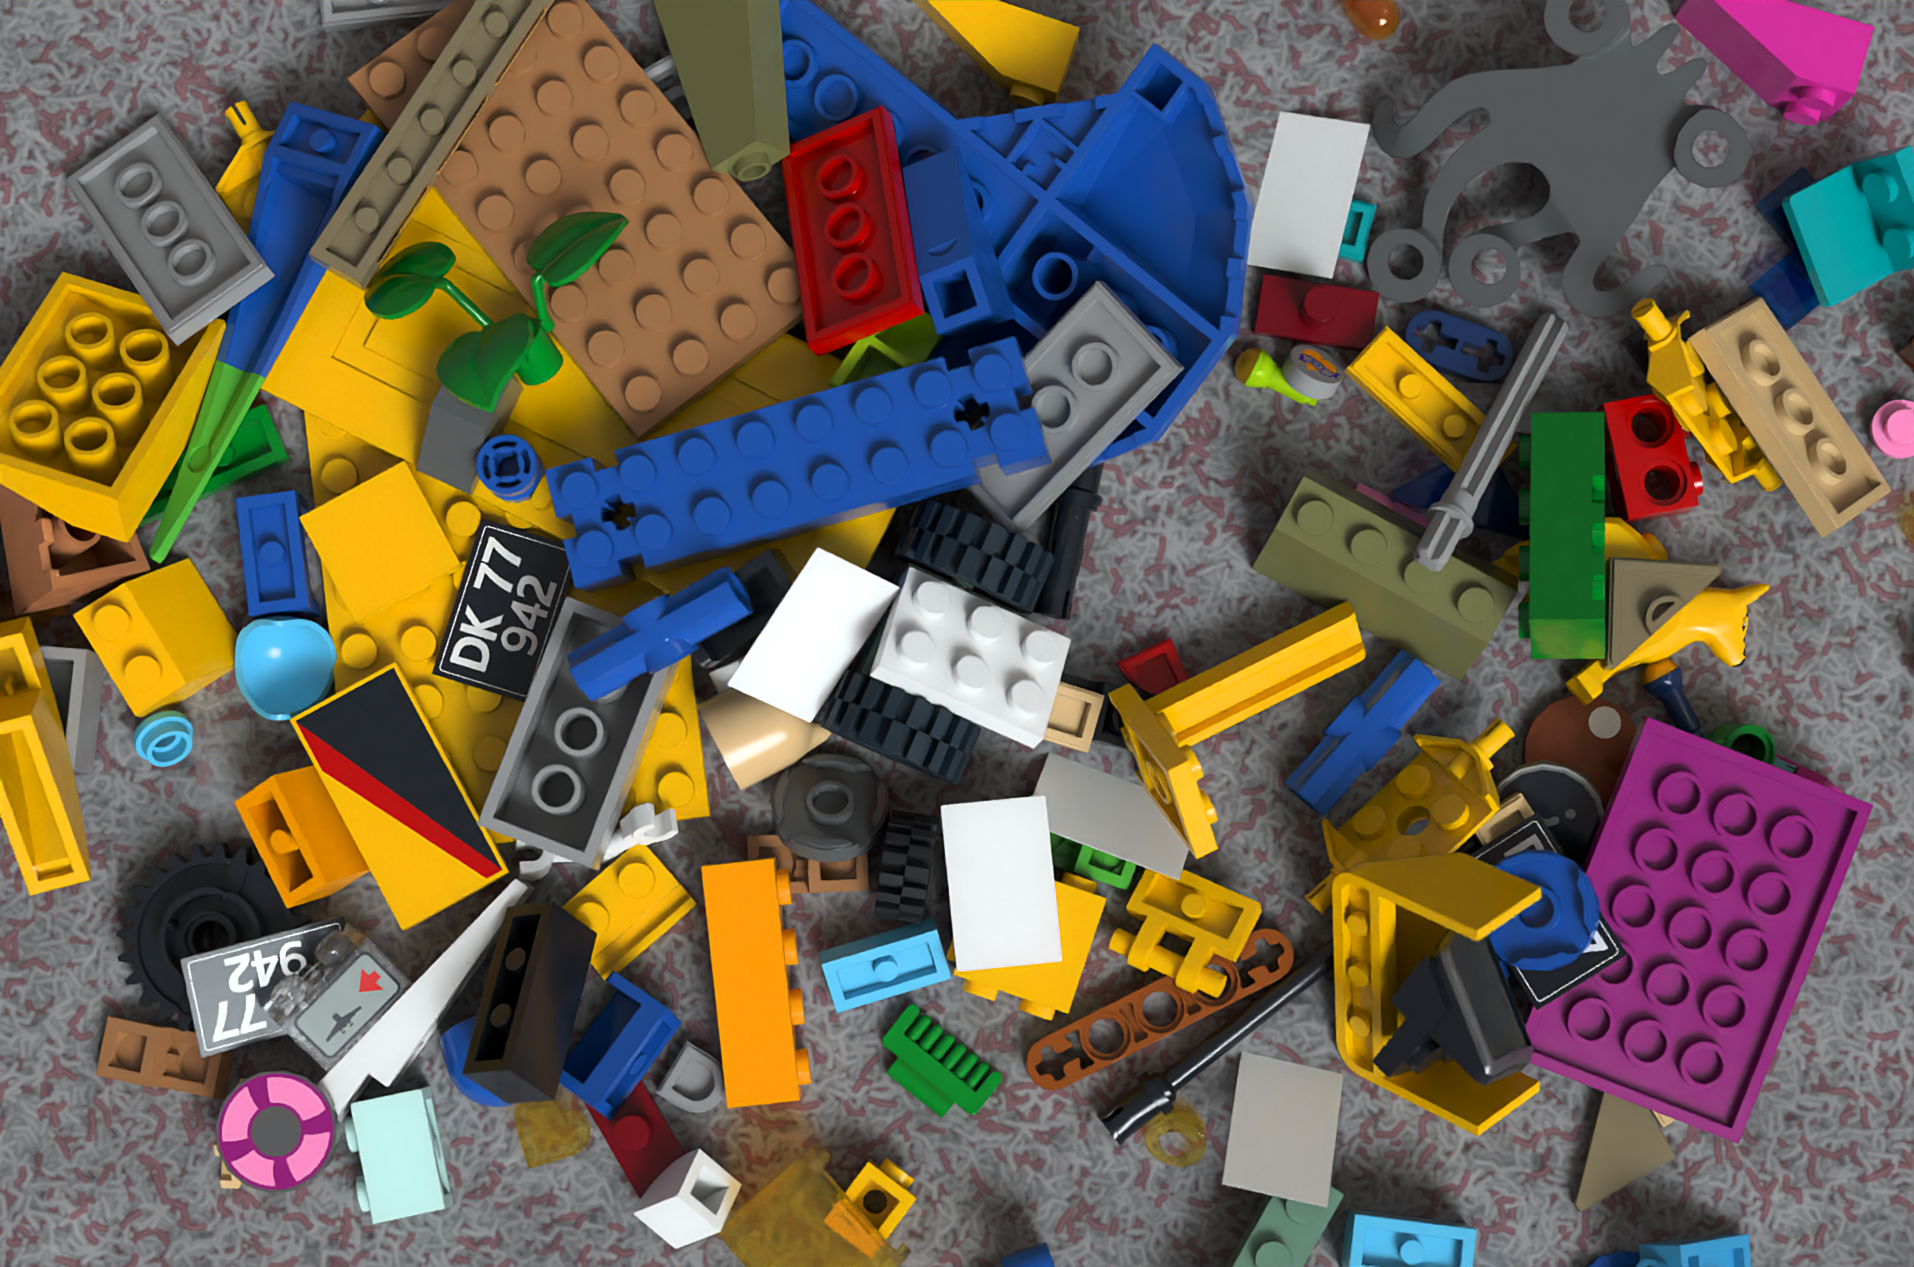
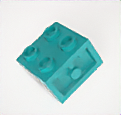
M1911 145L1860 157L1782 199L1784 212L1822 307L1834 306L1894 272L1914 268V152Z

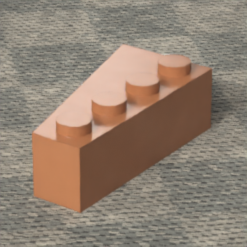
M0 484V523L15 616L101 598L121 584L138 578L150 570L136 531L129 543L72 526Z

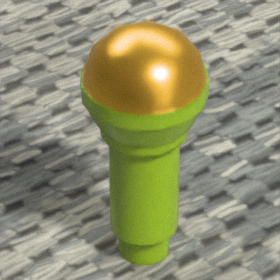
M1250 348L1242 352L1237 358L1235 375L1243 386L1263 389L1267 387L1300 404L1307 403L1313 407L1319 400L1309 398L1294 390L1285 380L1282 368L1276 366L1277 362L1272 359L1266 350Z

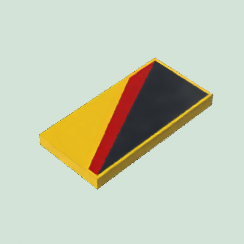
M394 662L289 719L402 930H408L511 873L488 828L477 825L480 813L399 663Z

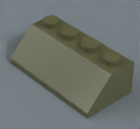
M1309 464L1251 568L1327 610L1348 601L1354 607L1359 627L1399 649L1405 650L1412 656L1459 681L1487 646L1518 593L1517 576L1457 544L1448 562L1439 572H1432L1425 566L1417 564L1413 553L1426 527Z

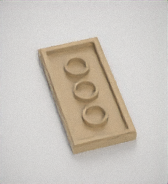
M1760 296L1754 298L1688 338L1821 538L1834 532L1891 492L1890 486L1763 298Z

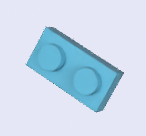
M934 918L924 920L922 924H910L819 952L821 965L837 1013L952 979Z

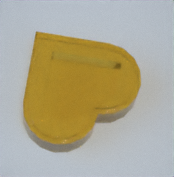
M556 1099L554 1101L520 1103L517 1107L515 1114L516 1127L528 1169L573 1156L583 1151L590 1142L592 1128L588 1118L580 1111L574 1109L563 1110Z

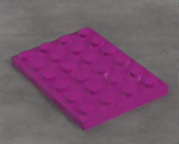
M1642 716L1582 867L1592 879L1600 900L1601 913L1628 955L1539 1010H1536L1531 1000L1529 1001L1522 1019L1533 1046L1532 1059L1529 1063L1739 1144L1874 805L1660 721Z

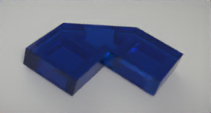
M1803 166L1754 206L1792 250L1748 287L1756 297L1760 296L1763 298L1785 332L1820 305L1782 206V199L1815 182Z

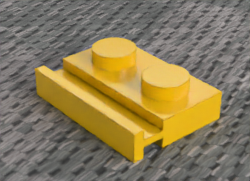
M637 844L624 852L563 905L562 908L597 933L590 963L603 980L608 983L606 979L612 970L619 974L697 906L698 903L648 845Z

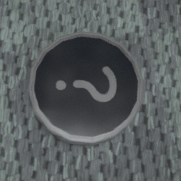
M1540 760L1519 765L1502 777L1496 786L1499 801H1503L1517 791L1521 792L1534 814L1538 812L1564 855L1574 860L1582 868L1605 812L1601 793L1588 776L1574 767L1572 769L1555 761Z

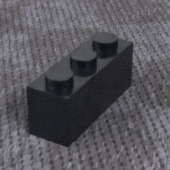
M555 902L507 907L462 1071L464 1076L507 1104L555 1100L597 937L596 932Z

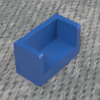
M295 490L235 498L249 616L255 620L273 615H287L301 619L320 617V604L314 601L311 596L304 529L299 519L302 513L308 512L307 500Z
M613 970L606 981L616 990V993L565 1061L559 1082L560 1086L610 1121L682 1023L666 1006Z

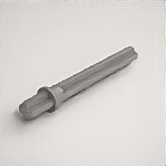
M1543 313L1540 315L1448 489L1445 490L1439 502L1430 505L1426 513L1429 525L1413 556L1417 564L1425 566L1432 572L1442 570L1459 539L1466 538L1471 534L1474 528L1472 517L1478 507L1477 504L1568 332L1566 321L1556 318L1553 313Z

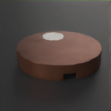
M1571 695L1548 704L1532 720L1523 739L1522 764L1548 760L1567 765L1572 769L1574 767L1588 776L1601 793L1604 808H1606L1637 729L1634 722L1618 705L1597 696L1589 704L1583 706L1576 695Z

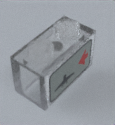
M350 922L342 930H335L325 936L317 945L314 952L315 956L298 973L290 974L282 979L273 989L270 996L271 1000L262 1008L326 1072L413 985L399 968Z

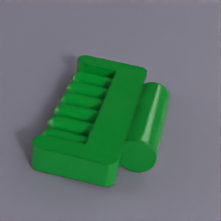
M911 1004L907 1006L882 1038V1044L897 1056L896 1060L886 1071V1074L940 1118L948 1112L954 1103L968 1114L975 1115L1001 1083L1002 1074L998 1071H992L979 1088L974 1091V1088L988 1072L989 1064L985 1061L980 1062L965 1082H963L962 1079L977 1062V1054L969 1052L952 1073L950 1070L966 1051L965 1044L957 1043L945 1059L939 1063L938 1061L953 1044L954 1036L946 1033L928 1054L927 1051L941 1035L943 1028L940 1024H934L917 1045L915 1042L930 1025L931 1018L929 1015H922L905 1035L904 1032L920 1012L917 1005Z

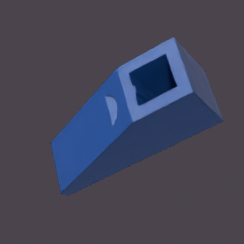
M954 146L902 168L918 278L937 335L963 338L1016 317L960 148Z

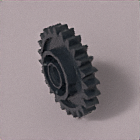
M217 842L210 857L203 845L194 844L191 848V858L189 861L180 853L171 852L169 853L170 870L168 872L158 866H150L148 868L154 882L151 887L133 885V891L141 900L138 907H122L121 909L122 913L133 920V926L117 931L116 936L130 941L132 946L130 950L118 956V961L134 963L136 966V970L130 974L125 982L127 985H145L146 990L139 999L140 1005H149L157 1001L161 1003L157 1015L159 1021H167L178 1013L180 1031H190L194 1027L181 959L208 952L203 943V936L209 925L214 922L221 923L228 932L227 946L306 926L313 921L312 916L297 915L295 912L296 906L286 908L262 858L254 865L252 864V848L242 846L235 856L231 858L228 843Z

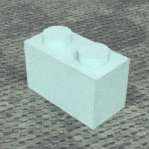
M430 1087L350 1104L352 1116L345 1117V1133L351 1152L359 1151L364 1175L357 1176L356 1178L357 1195L362 1211H371L373 1224L441 1210L453 1205Z

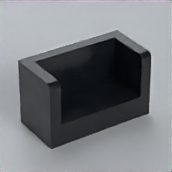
M767 549L734 572L741 580L750 597L753 613L697 644L698 649L692 654L702 668L716 666L758 637L788 593L798 575L780 549Z

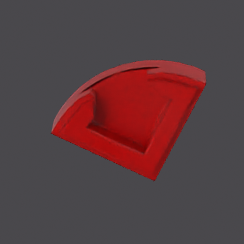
M1171 638L1116 663L1120 672L1131 684H1135L1150 694L1158 695L1190 679Z

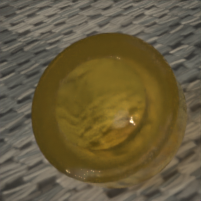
M1173 1105L1175 1109L1166 1116L1161 1111L1151 1119L1146 1135V1147L1149 1153L1160 1162L1175 1167L1191 1166L1197 1163L1204 1155L1207 1142V1128L1203 1118L1194 1109L1185 1105ZM1177 1132L1188 1137L1192 1146L1182 1155L1171 1156L1162 1149L1159 1138L1165 1133Z

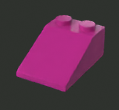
M1682 0L1674 16V19L1769 106L1784 110L1783 117L1787 120L1808 126L1817 125L1818 121H1828L1856 93L1875 27L1788 0Z

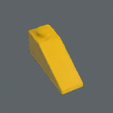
M913 0L1001 89L1010 91L1008 96L1010 100L1027 108L1041 106L1043 103L1053 104L1058 102L1078 44L1080 27L999 0Z

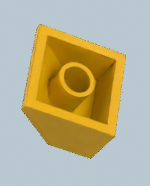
M191 558L127 581L73 615L137 717L146 719L154 713L167 711L235 668V644L238 634Z

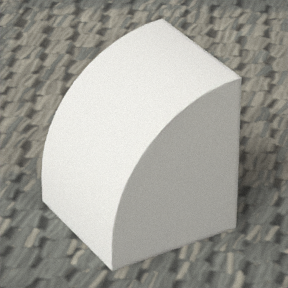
M698 1148L677 1159L657 1177L640 1199L633 1214L672 1247L677 1249L719 1233L742 1184Z

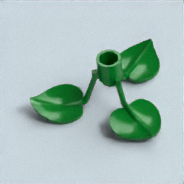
M579 212L556 220L539 234L526 255L527 264L532 270L536 271L531 276L530 284L537 318L528 317L524 313H518L494 323L449 279L443 277L454 265L456 256L447 245L433 241L414 244L390 258L372 279L369 288L365 291L364 302L372 315L381 319L393 320L409 315L422 307L430 299L435 288L445 291L483 328L482 331L465 333L447 346L436 366L438 378L445 388L457 399L470 406L492 413L504 386L515 372L524 384L534 386L551 379L563 364L562 354L547 334L554 329L555 323L548 315L544 295L545 282L549 286L560 287L581 276L608 249L629 221L627 217L619 213Z

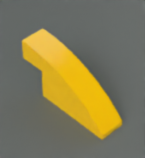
M26 616L0 623V815L30 895L89 881L91 869L76 781L62 722L30 617Z

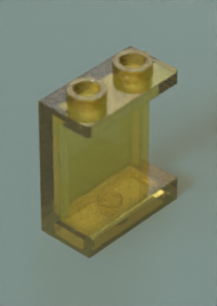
M817 1140L724 1222L721 1231L717 1233L745 1267H900L911 1253V1250L904 1242L894 1249L825 1171L824 1167L833 1158Z

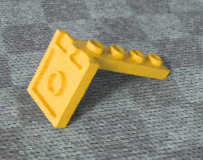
M1348 601L1146 701L1142 700L1130 683L1108 693L1111 703L1122 717L1124 727L1120 728L1126 747L1135 755L1139 770L1135 771L1140 784L1196 859L1218 849L1210 825L1218 821V818L1205 791L1202 788L1198 789L1196 780L1203 777V771L1190 746L1361 662L1366 657V650L1362 642L1354 607Z

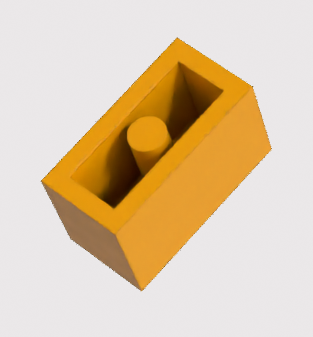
M314 765L272 775L234 802L286 908L334 895L370 871Z

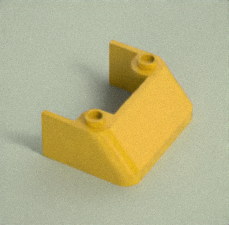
M1458 852L1358 862L1338 874L1332 883L1337 1048L1345 1064L1357 1075L1476 1136L1482 1134L1540 1091V1081L1522 1072H1517L1490 1084L1482 1085L1476 1082L1454 1059L1448 1063H1444L1440 1059L1433 1062L1419 1074L1411 1070L1388 1078L1372 1060L1406 1019L1390 999L1424 956L1433 954L1446 930L1449 928L1468 938L1479 941L1541 898V887L1467 854Z

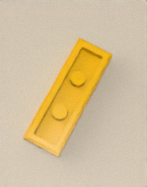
M1386 326L1347 367L1345 373L1456 473L1486 415ZM1512 439L1497 468L1518 446Z

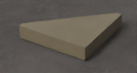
M1610 557L1607 560L1605 659L1603 670H1614L1717 578L1722 573V564Z
M1601 1092L1584 1155L1585 1160L1576 1196L1572 1203L1577 1211L1582 1212L1676 1157L1649 1109L1606 1092Z

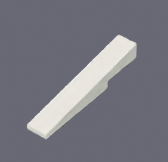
M515 878L323 1077L319 1084L329 1092L335 1104L334 1108L340 1123L350 1111V1104L357 1101L373 1077L386 1087L398 1084L497 943L507 907L523 905L535 889L533 886L522 879Z

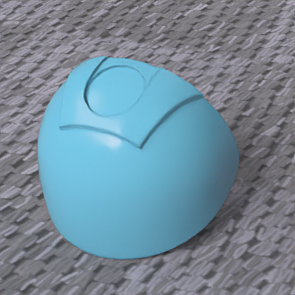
M273 615L257 619L243 627L235 644V676L243 697L246 698L250 706L259 715L270 720H287L322 702L334 682L333 668L337 660L333 640L323 627L310 620L287 615Z

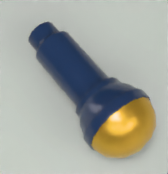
M1669 658L1646 664L1641 675L1643 688L1656 697L1657 700H1661L1676 728L1703 738L1704 735L1700 729L1701 723L1682 690L1684 686L1682 684V670L1680 666Z

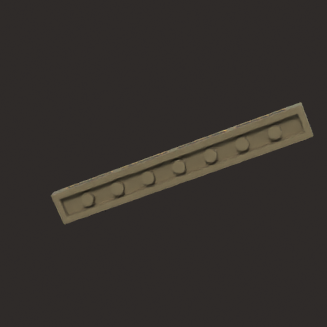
M476 0L308 254L313 262L361 290L365 289L555 0Z

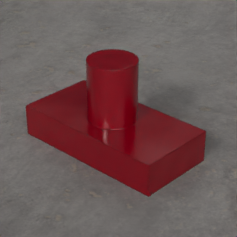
M1263 274L1253 335L1362 352L1373 339L1380 293Z
M643 1079L639 1081L611 1121L584 1103L640 1199L666 1168L686 1154Z

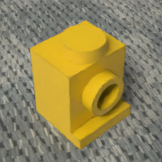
M887 1157L880 1166L869 1159L824 1221L873 1258L916 1201L918 1195L909 1189L915 1179ZM879 1190L885 1194L887 1206L883 1211L873 1213L865 1207L864 1196L869 1191Z

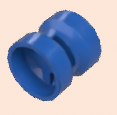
M502 434L491 438L482 446L477 456L476 470L479 479L497 498L506 502L520 503L531 499L540 479L545 473L541 458L525 440L515 435Z

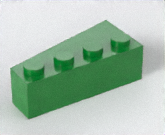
M1604 412L1531 413V434H1519L1520 470H1531L1530 489L1519 490V525H1530V546H1519V582H1529V603H1518L1519 639H1530L1531 659H1605Z

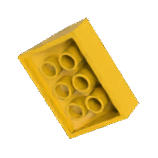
M62 271L0 367V484L72 526L129 543L192 437L226 328L225 320L214 319L177 346L167 335L141 295Z

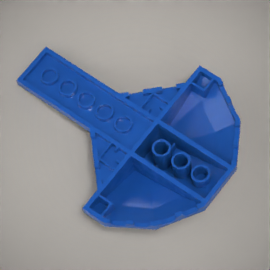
M779 0L789 135L798 142L882 105L892 115L905 198L906 191L902 168L954 146L960 148L1016 317L963 338L945 336L929 360L944 356L951 369H957L971 365L968 349L1013 336L1016 337L1024 357L1097 280L1104 281L1181 363L1184 369L1086 469L1159 441L1237 338L1240 329L1254 204L1212 86L1162 46L1153 43L1117 93L1095 96L1094 99L1065 104L1059 102L1017 109L1011 113L961 119L814 0ZM920 284L921 294H922V300H923V306H924V311H925L926 313L930 314V311H929V308H928V305H927V302H926V299H925V296H924V293H923V290H922V287H921V284ZM973 404V405H970L969 407H967V408H966V411L968 412V414H969L978 404ZM962 414L960 421H963L967 416Z

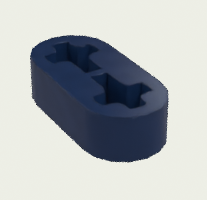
M1427 310L1418 313L1410 320L1403 332L1402 340L1436 371L1473 384L1483 386L1495 384L1508 373L1513 364L1514 352L1512 345L1504 335L1490 328L1441 311ZM1429 324H1435L1439 327L1438 337L1455 343L1453 349L1442 345H1436L1431 353L1421 350L1422 340L1414 336L1415 330L1424 331ZM1485 343H1489L1494 346L1493 356L1500 359L1501 364L1500 366L1491 365L1486 372H1481L1477 369L1478 359L1462 353V346L1479 351Z

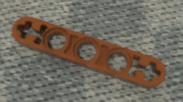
M1263 928L1252 931L1238 957L1239 961L1255 955L1257 952L1255 942L1261 938L1264 939L1267 945L1278 943L1282 954L1275 958L1278 968L1272 972H1269L1264 965L1256 966L1246 971L1245 973L1253 982L1243 988L1241 987L1238 970L1233 963L1214 953L1208 965L1214 964L1224 968L1230 980L1226 994L1219 999H1206L1201 996L1198 990L1194 994L1177 987L1176 979L1165 975L1075 1020L1032 1044L1026 1057L1028 1075L1036 1085L1043 1089L1058 1090L1065 1088L1274 983L1285 976L1293 964L1294 951L1291 942L1284 934L1275 929ZM1157 991L1166 992L1171 995L1177 1007L1174 1019L1169 1024L1161 1027L1148 1023L1142 1012L1143 1002L1146 997ZM1103 1018L1115 1020L1122 1027L1123 1042L1120 1047L1114 1052L1107 1054L1094 1050L1089 1041L1091 1026L1097 1020ZM1078 1030L1081 1047L1093 1060V1063L1085 1068H1081L1080 1060L1077 1056L1062 1066L1065 1073L1062 1078L1054 1080L1050 1073L1039 1075L1035 1065L1043 1060L1040 1050L1051 1045L1056 1053H1060L1073 1047L1066 1039V1035Z

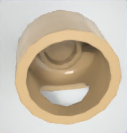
M733 687L697 704L722 757L741 791L795 764L807 752L827 740L831 734L827 729L820 726L821 721L812 720L810 723Z

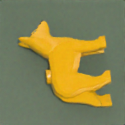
M1605 517V602L1607 560L1610 557L1653 560L1669 559L1664 546L1652 533L1645 532L1641 535L1620 517ZM1530 540L1520 542L1507 549L1501 558L1492 563L1517 576L1519 581V546H1530ZM1754 584L1735 589L1705 587L1614 670H1603L1604 659H1592L1573 678L1565 683L1566 687L1573 695L1577 696L1583 706H1586L1603 692V683L1607 679L1639 664H1651L1668 658L1695 641L1705 644L1713 655L1728 667L1742 666L1745 661V635L1749 620L1747 605L1768 591L1769 584ZM1529 588L1520 603H1529Z

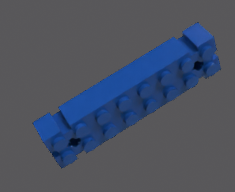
M1013 336L968 349L971 365L952 370L943 356L614 450L618 465L606 468V465L589 457L544 470L556 517L574 524L577 537L563 540L575 588L588 593L597 592L636 581L632 566L644 563L645 568L661 574L980 484L983 482L979 468L999 463V467L1005 476L1051 464L1052 459L1040 416L1035 407L1022 410L1019 397L1033 394L1023 353L1016 337ZM973 404H978L983 411L990 410L989 418L981 417L985 425L977 430H972L966 421H960L962 414L968 415L966 408ZM623 504L636 509L635 519L627 517V520L632 523L627 528L615 523V514H621L619 507Z

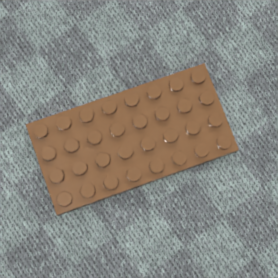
M454 0L347 78L350 87L387 132L390 131L476 0ZM555 0L432 188L536 316L537 313L530 284L531 276L536 271L532 270L527 264L526 255L539 234L556 220L579 212H611L627 217L629 223L586 272L572 282L560 287H552L545 282L544 295L548 315L555 323V327L550 331V334L636 440L642 443L804 319L795 257L792 249L728 172L722 174L710 169L700 138L585 0Z

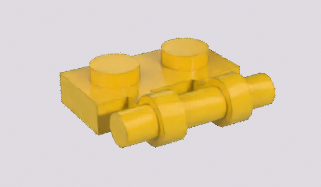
M1146 868L1126 906L1130 916L1144 923L1138 935L1117 928L1110 940L1109 949L1128 957L1127 963L1137 969L1146 972L1149 968H1152L1176 979V986L1193 994L1200 990L1218 998L1225 987L1227 976L1208 968V964L1214 953L1236 963L1262 912L1261 905L1255 900L1184 869L1180 879L1177 880ZM1165 932L1192 943L1186 957L1160 946Z

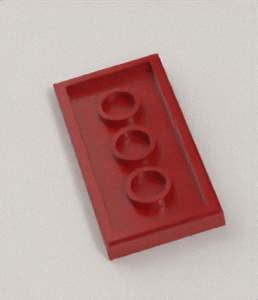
M881 105L791 144L790 154L780 161L808 348L819 357L925 314L892 115Z

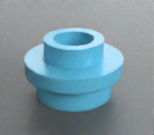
M157 712L148 716L136 728L133 734V746L138 755L148 760L152 765L159 767L170 766L178 763L189 754L193 744V728L188 718L180 712Z

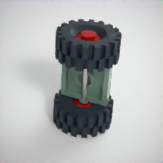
M923 499L916 501L894 552V556L903 563L894 585L898 586L901 576L909 567H913L1014 614L1015 612L1031 614L1055 558L1038 544L1026 541L1027 538L1017 533H1011L998 524L989 523L982 520L979 516L969 512L968 514L947 504L944 506L937 501ZM892 600L877 623L857 672L854 673L846 670L840 678L820 726L852 743L912 769L958 785L982 729L962 716L870 676L892 607Z

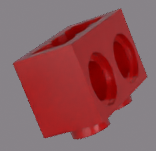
M1653 393L1603 403L1594 411L1604 412L1605 468L1616 517H1620L1627 524L1687 513L1699 506L1697 496L1703 494L1701 471L1696 461L1689 462L1684 439L1690 437V432H1687L1680 425L1671 406L1657 398ZM1643 415L1655 423L1657 428L1655 442H1643L1634 435L1631 426L1634 416ZM1648 472L1659 473L1667 479L1670 486V494L1667 500H1656L1647 493L1644 480Z

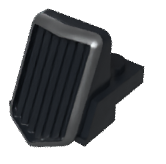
M1449 928L1446 930L1433 954L1424 956L1390 999L1406 1019L1372 1062L1388 1078H1392L1411 1070L1419 1074L1433 1062L1440 1059L1444 1063L1454 1059L1476 1082L1482 1085L1490 1084L1520 1072L1527 1066L1532 1059V1042L1488 935L1479 941H1475Z

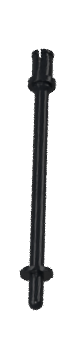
M1473 834L1454 853L1470 855L1480 849L1481 845ZM1333 938L1164 1072H1153L1149 1075L1144 1071L1136 1078L1139 1082L1138 1085L1105 1111L1097 1114L1096 1116L1117 1143L1121 1146L1127 1138L1161 1111L1166 1116L1175 1108L1172 1103L1176 1100L1178 1090L1334 968Z

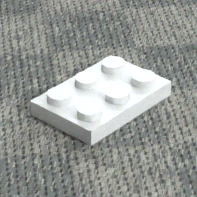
M909 567L900 578L898 584L900 590L894 597L870 676L1034 749L1044 739L1071 639L913 567Z

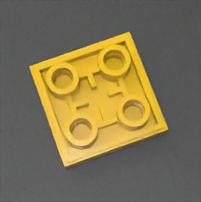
M405 460L299 517L354 622L358 624L464 567L413 471Z

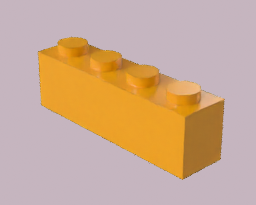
M776 857L705 864L701 866L727 1108L798 1101L802 1096L801 1085L812 1084L809 1050L808 1048L797 1049L795 1025L805 1024V1011L802 988L791 989L788 965L799 964L795 928L784 929L782 905L792 904L789 869H778Z

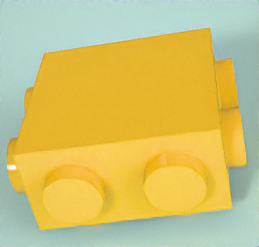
M1066 872L1063 873L1061 882L1054 881L1062 961L960 972L955 967L953 975L964 978L961 990L995 1001L999 990L1021 998L1019 1010L1051 1021L1055 1010L1068 1014L1107 899L1095 895L1098 883ZM952 938L946 959L956 962L954 939Z

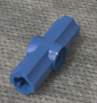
M729 566L714 570L672 596L668 593L636 608L621 618L622 624L567 654L570 666L569 671L579 689L588 696L590 701L605 697L647 671L650 674L655 673L685 658L698 649L697 644L752 614L753 609L750 604V597L741 580L733 573Z
M1403 649L1400 650L1377 674L1374 681L1361 696L1356 694L1345 705L1342 713L1322 732L1325 737L1283 784L1310 809L1323 817L1335 806L1345 792L1350 789L1351 784L1363 771L1369 772L1401 736L1402 732L1399 730L1441 682L1416 657H1413Z

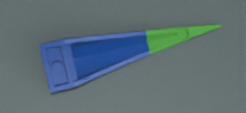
M290 101L264 153L255 206L248 233V238L272 270L275 277L230 309L217 359L194 432L149 550L150 558L154 561L161 563L167 556L327 269L313 262L308 253L387 134L376 125Z

